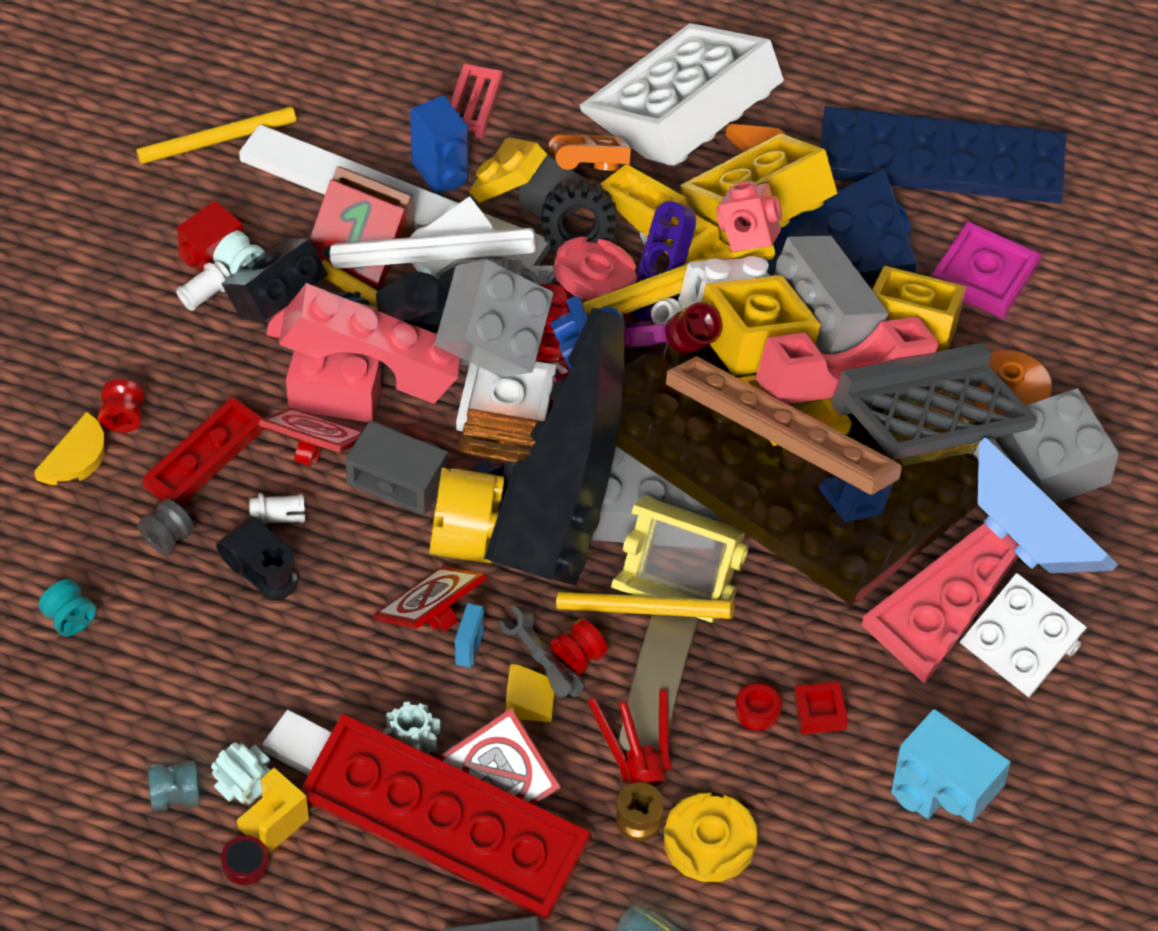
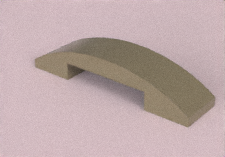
M652 615L645 635L627 703L641 747L653 745L655 753H658L659 691L661 689L668 691L670 734L673 712L690 649L693 648L700 619L697 617ZM622 723L618 743L623 753L626 754L631 749L624 724Z

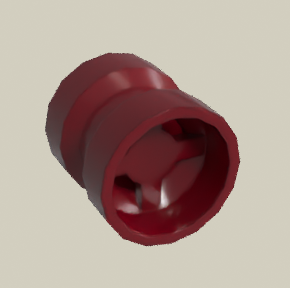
M697 302L671 316L665 327V337L668 344L675 351L681 354H692L719 338L722 331V319L719 312L712 305L705 302Z

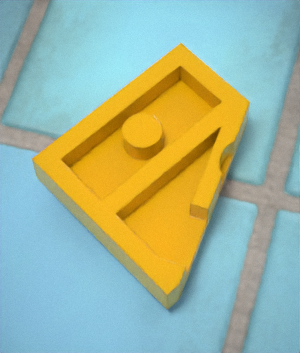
M508 137L495 155L479 167L476 172L478 179L469 192L480 203L528 183L547 156V153L536 142Z

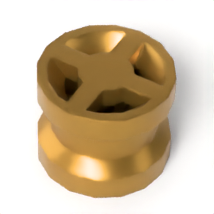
M637 782L629 784L619 793L616 808V825L618 831L625 838L631 841L643 842L652 839L660 831L664 801L662 794L656 787L648 783ZM637 806L647 808V811L638 810Z

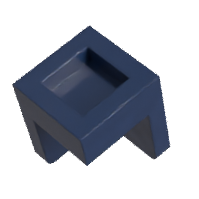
M839 477L823 479L819 490L841 518L848 522L882 515L894 482L870 495Z

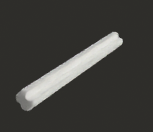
M532 228L335 243L330 248V260L334 268H350L527 254L536 251L537 238Z

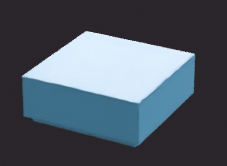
M470 603L466 605L455 638L456 665L468 668L474 665L484 635L483 606Z

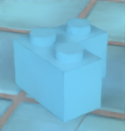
M933 709L900 745L891 794L896 797L897 801L904 808L912 812L917 811L928 820L942 805L951 814L960 815L972 823L1005 786L1011 762Z

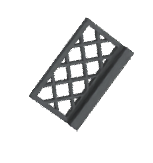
M984 343L844 370L841 373L831 403L840 416L853 413L892 460L982 441L984 437L991 439L1027 431L1034 428L1037 418L990 368L988 364L992 352ZM983 382L991 392L976 387H980ZM952 393L958 395L959 400L943 396L942 394ZM964 398L987 405L989 408L985 410L964 403ZM916 400L925 404L922 408L907 402ZM929 405L954 413V416L951 418L928 410ZM882 408L888 410L889 414L887 416L871 409ZM994 408L1011 413L1014 418L994 413ZM897 413L918 420V426L893 418V414ZM960 415L984 424L975 426L960 421L958 418ZM927 423L949 432L938 433L923 428V425ZM889 431L913 438V440L898 443Z

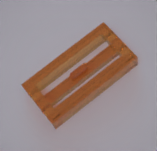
M469 408L467 422L463 426V436L459 440V452L517 462L518 459L526 461L531 449L517 447L515 443L533 447L535 440L529 436L536 422L540 420ZM473 436L498 440V443L473 439Z

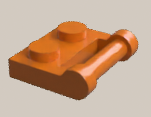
M559 133L551 136L547 143L549 153L555 158L557 164L565 170L574 169L579 162L594 163L595 169L608 171L618 170L619 164H630L631 148L621 136Z

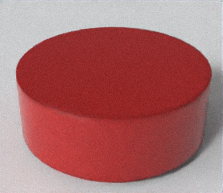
M749 684L742 688L737 695L735 714L743 726L757 731L766 730L778 722L781 715L782 700L779 693L767 684Z

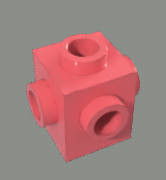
M753 181L737 183L730 187V190H728L717 207L718 224L720 229L727 233L731 252L772 246L781 231L779 224L782 217L779 199L776 196L772 197L769 183L755 185Z

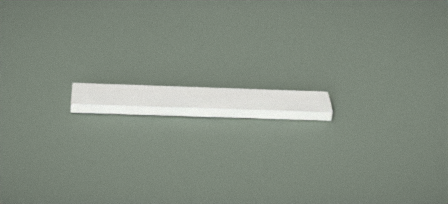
M260 124L239 151L241 162L324 195L330 179H333L337 166L414 196L415 231L419 228L427 227L441 217L450 206L457 203ZM483 213L495 230L521 229L518 226ZM536 234L537 246L535 252L502 255L494 259L521 260L522 266H539L550 249V241L545 242L543 236Z

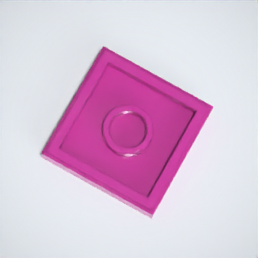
M967 221L930 277L966 286L964 302L1004 319L1039 266L1042 254Z

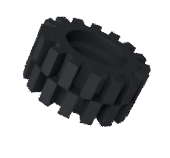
M573 178L567 180V186L563 187L559 183L554 186L553 194L550 192L547 194L545 204H542L541 229H543L545 242L550 241V248L555 253L565 241L577 237H588L586 242L597 243L598 239L613 241L615 228H617L615 203H612L610 193L608 191L602 192V185L595 182L594 186H590L589 179L582 178L581 184H575ZM573 206H584L593 212L595 222L585 232H572L565 227L562 221L564 213Z

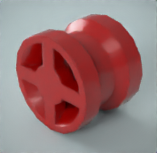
M115 379L106 382L102 387L101 399L103 404L99 407L98 413L100 424L114 432L125 433L136 430L141 425L142 412L139 408L144 404V389L139 384L125 379Z
M580 618L571 625V631L568 634H559L551 640V648L556 659L559 662H563L578 675L587 670V665L590 661H599L608 654V648L603 636L586 619Z

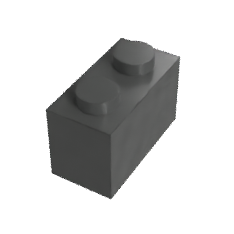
M369 421L345 458L347 485L425 516L437 497L441 469L448 468V452L432 442H422L407 436L392 426H382Z

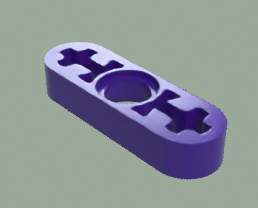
M673 201L664 202L657 208L638 269L636 283L660 274L656 268V261L658 256L664 251L668 253L670 258L669 266L665 272L685 265L696 227V216L692 208ZM672 217L679 219L677 227L670 225ZM665 238L674 240L673 245L664 243ZM645 306L632 311L635 318L653 322L651 307Z

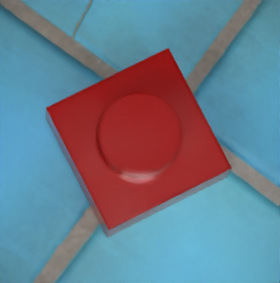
M840 682L794 687L793 697L801 735L847 730L848 718Z

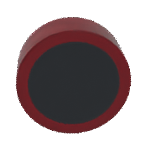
M239 836L230 840L224 846L221 853L224 875L232 883L242 886L252 885L262 880L269 870V855L265 844L252 836Z

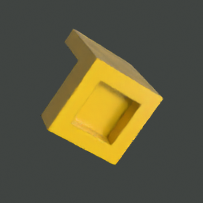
M275 768L260 779L262 799L237 819L238 829L246 836H252L261 840L267 847L268 854L309 820L307 796Z

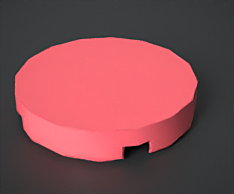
M577 237L565 241L557 250L553 265L554 275L568 292L575 296L578 295L580 299L589 301L636 283V264L633 258L623 248L610 241L598 239L597 243L586 242L588 237Z

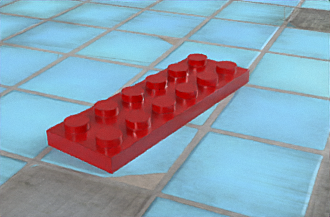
M343 713L300 789L307 796L308 804L548 921L592 838L590 831Z

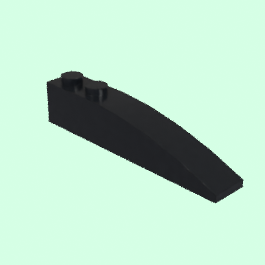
M592 308L568 357V362L572 366L568 376L564 377L560 382L556 381L549 396L554 401V404L545 423L537 421L529 436L535 440V443L526 461L518 459L511 473L484 559L575 586L579 575L584 570L588 547L593 532L598 527L600 521V511L615 454L622 404L624 318L596 308Z

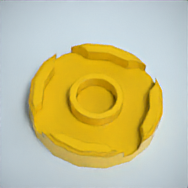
M698 793L684 798L670 811L664 827V850L671 864L685 876L701 882H722L738 876L751 863L757 847V826L749 810L735 798L726 795L721 798L711 796L712 793Z

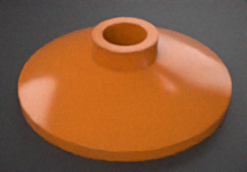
M1013 350L992 352L988 365L1025 406L1050 398L1052 392L1051 378L1039 361L1025 353ZM983 382L980 387H976L991 392ZM971 400L976 407L988 410L989 406ZM996 408L993 411L997 414L1005 413V411Z

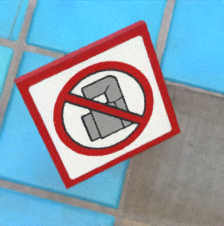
M292 408L262 418L258 425L299 439L294 461L311 466L312 462L318 463L322 447L340 453L353 447L362 433L361 431Z
M442 566L373 616L376 621L415 629L428 622L433 630L440 627L442 632H445L458 623L457 617L450 608V605L487 578L484 573Z
M510 708L437 757V759L533 805H537L562 788L513 708Z

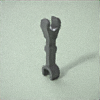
M512 606L511 610L517 615L518 624L516 626L511 619H501L499 623L501 630L507 635L520 636L531 650L532 657L546 669L545 672L551 688L559 697H566L569 693L572 697H577L585 687L584 680L563 662H559L553 655L552 648L532 629L534 617L530 609L525 606Z

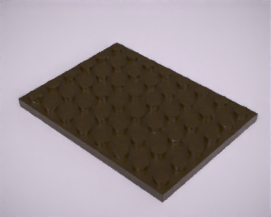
M668 342L666 344H658L624 366L621 415L616 447L851 606L855 605L978 506L979 465L966 459L953 449L946 448L893 460L902 465L900 479L895 481L882 515L845 522L819 490L823 479L837 476L779 445L773 446L770 440L666 385L667 371L696 356L731 374L710 344L692 354H681L675 351ZM738 375V376H735V377L740 378V377H747V376ZM882 408L871 409L887 416L889 414L888 410ZM853 413L847 414L852 423L848 434L844 435L890 458ZM897 413L893 414V418L913 424L909 419ZM889 431L898 443L913 440V438Z

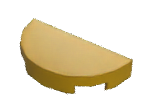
M86 412L34 471L36 480L49 485H58L57 481H70L75 478L81 481L95 472L105 457V436L98 420Z

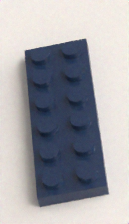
M824 107L820 148L826 151L832 176L835 180L857 182L885 168L891 186L1061 204L1064 187L1066 132Z

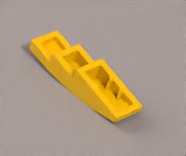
M628 164L600 183L602 185V192L608 191L610 193L616 210L647 238L655 211L661 204L673 201L687 205L685 196ZM696 214V227L685 265L688 262H694L730 248L728 244L719 240L718 227ZM672 217L670 225L677 227L679 219ZM665 238L664 243L673 245L674 240Z

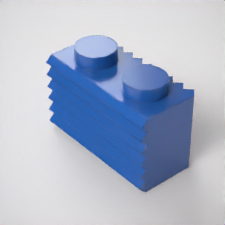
M439 96L414 107L409 112L411 114L410 125L412 126L410 128L412 131L410 134L412 136L410 139L412 142L411 152L413 153L411 155L413 158L411 162L434 193L438 195L461 187L469 178L468 123H464V118H461L460 113L456 112V107H452L451 102L447 101V96Z

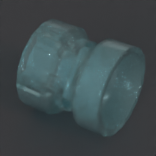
M195 760L181 761L177 767L169 768L163 764L148 765L149 789L153 812L166 811L171 805L181 804L185 808L200 807Z

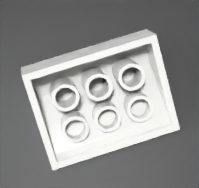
M689 23L579 106L582 113L614 136H621L633 150L644 158L673 166L683 162L688 157V154L702 143L712 140L716 132L728 123L739 119L743 112L754 103L768 97L771 90L782 83L784 79L770 39Z

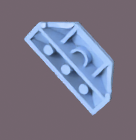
M986 437L983 438L979 443L978 505L988 514L983 522L1001 539L1009 534L1019 544L1013 551L1031 569L1040 564L1049 573L1113 571L1118 566V563Z

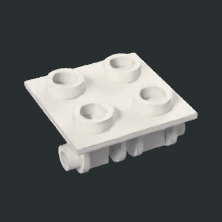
M1016 573L962 638L960 644L1030 698L1065 654L1071 657L1077 652L1081 645V642L1077 639L1087 627Z

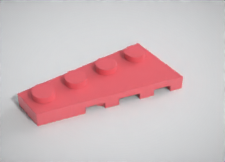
M984 523L865 614L862 626L918 679L926 684L1019 558L1013 551L1019 544L1008 534L1001 539Z

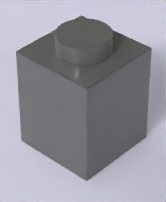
M547 155L529 182L520 186L519 205L541 218L542 204H545V197L549 192L554 193V186L559 183L563 187L567 186V180L573 178L575 184H581V180L584 177L573 170L562 169L553 158ZM573 206L569 208L563 215V223H565L581 206Z

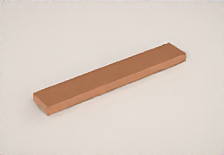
M697 356L667 371L666 385L870 495L900 479L902 465Z

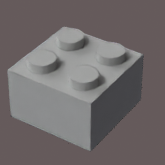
M487 259L456 265L434 346L502 378L532 373L554 292Z
M1078 388L1026 405L1037 418L1035 427L1027 431L996 438V441L1009 456L1011 462L1054 503L1111 484L1119 455ZM1008 412L1000 414L1009 418H1014V416Z

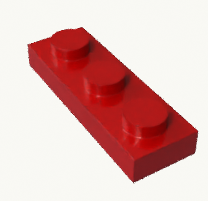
M231 397L142 477L143 488L161 501L170 499L179 506H182L265 430L264 427L258 426L262 417L234 397Z

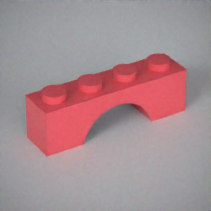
M308 283L303 286L284 310L279 345L315 359L343 352L360 353L374 357L385 363L393 371L396 377V390L433 404L458 379L460 358L434 346L437 334Z
M918 316L881 321L873 333L862 343L838 354H821L806 332L768 337L755 379L765 393L788 405L834 397L842 371L936 352L939 343Z

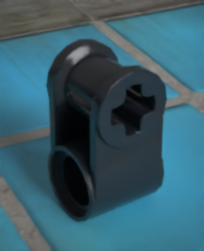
M251 515L216 543L217 551L223 561L234 572L241 574L264 596L270 599H282L288 597L296 590L298 578L293 568L294 557L292 549L275 536L257 517Z

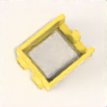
M647 494L634 504L632 514L638 515L635 529L626 537L623 545V551L628 553L623 570L613 579L611 588L634 596L734 600L737 587L731 585L735 570L740 571L743 567L749 548L748 545L743 544L745 533L734 526L658 501ZM697 617V618H699V619H702V620H705V621H708V622H711V623L716 619V618Z

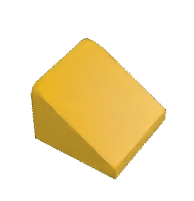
M510 664L506 711L513 708L520 720L552 722L555 692L551 688L548 677L523 666Z

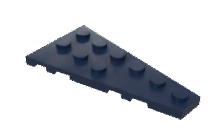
M885 168L837 191L838 194L823 201L824 204L820 208L804 211L791 218L786 226L781 227V231L773 243L775 257L767 261L769 265L767 272L772 276L775 273L777 260L782 253L787 237L832 236L865 282L877 280L884 266L916 273L917 262ZM680 294L676 295L675 300L678 301Z

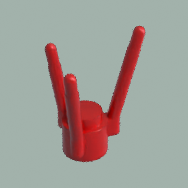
M666 689L659 691L658 753H655L653 745L641 747L628 703L620 701L619 708L631 749L626 752L627 759L597 700L590 698L588 704L620 768L623 782H629V784L637 782L648 783L654 787L667 781L665 771L673 769L669 756L668 691Z

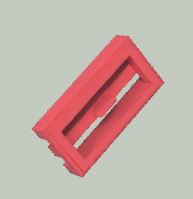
M464 64L451 99V105L456 107V112H459L471 75L477 76L463 118L464 123H468V132L473 131L476 138L483 139L503 81V71ZM489 78L491 81L477 121L473 120L485 82Z

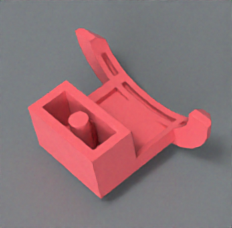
M359 303L377 311V307ZM286 307L277 312L269 321L267 336L280 338ZM294 350L286 377L288 408L316 415L373 422L382 390V361L368 355L351 352L335 353L321 359H315Z

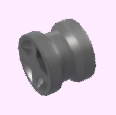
M170 499L161 501L153 515H145L137 523L138 529L145 541L162 555H168L175 549L177 540L180 538L187 539L194 532V525L188 514L181 506Z

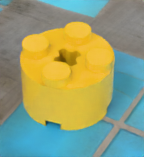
M454 468L441 469L429 554L473 562L491 563V561L484 559L499 514L498 508L499 502H501L504 476Z

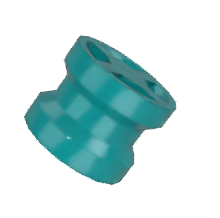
M72 579L61 580L53 584L44 592L38 604L42 614L54 620L55 630L63 637H69L84 630L96 614V606L90 599L81 596V588Z

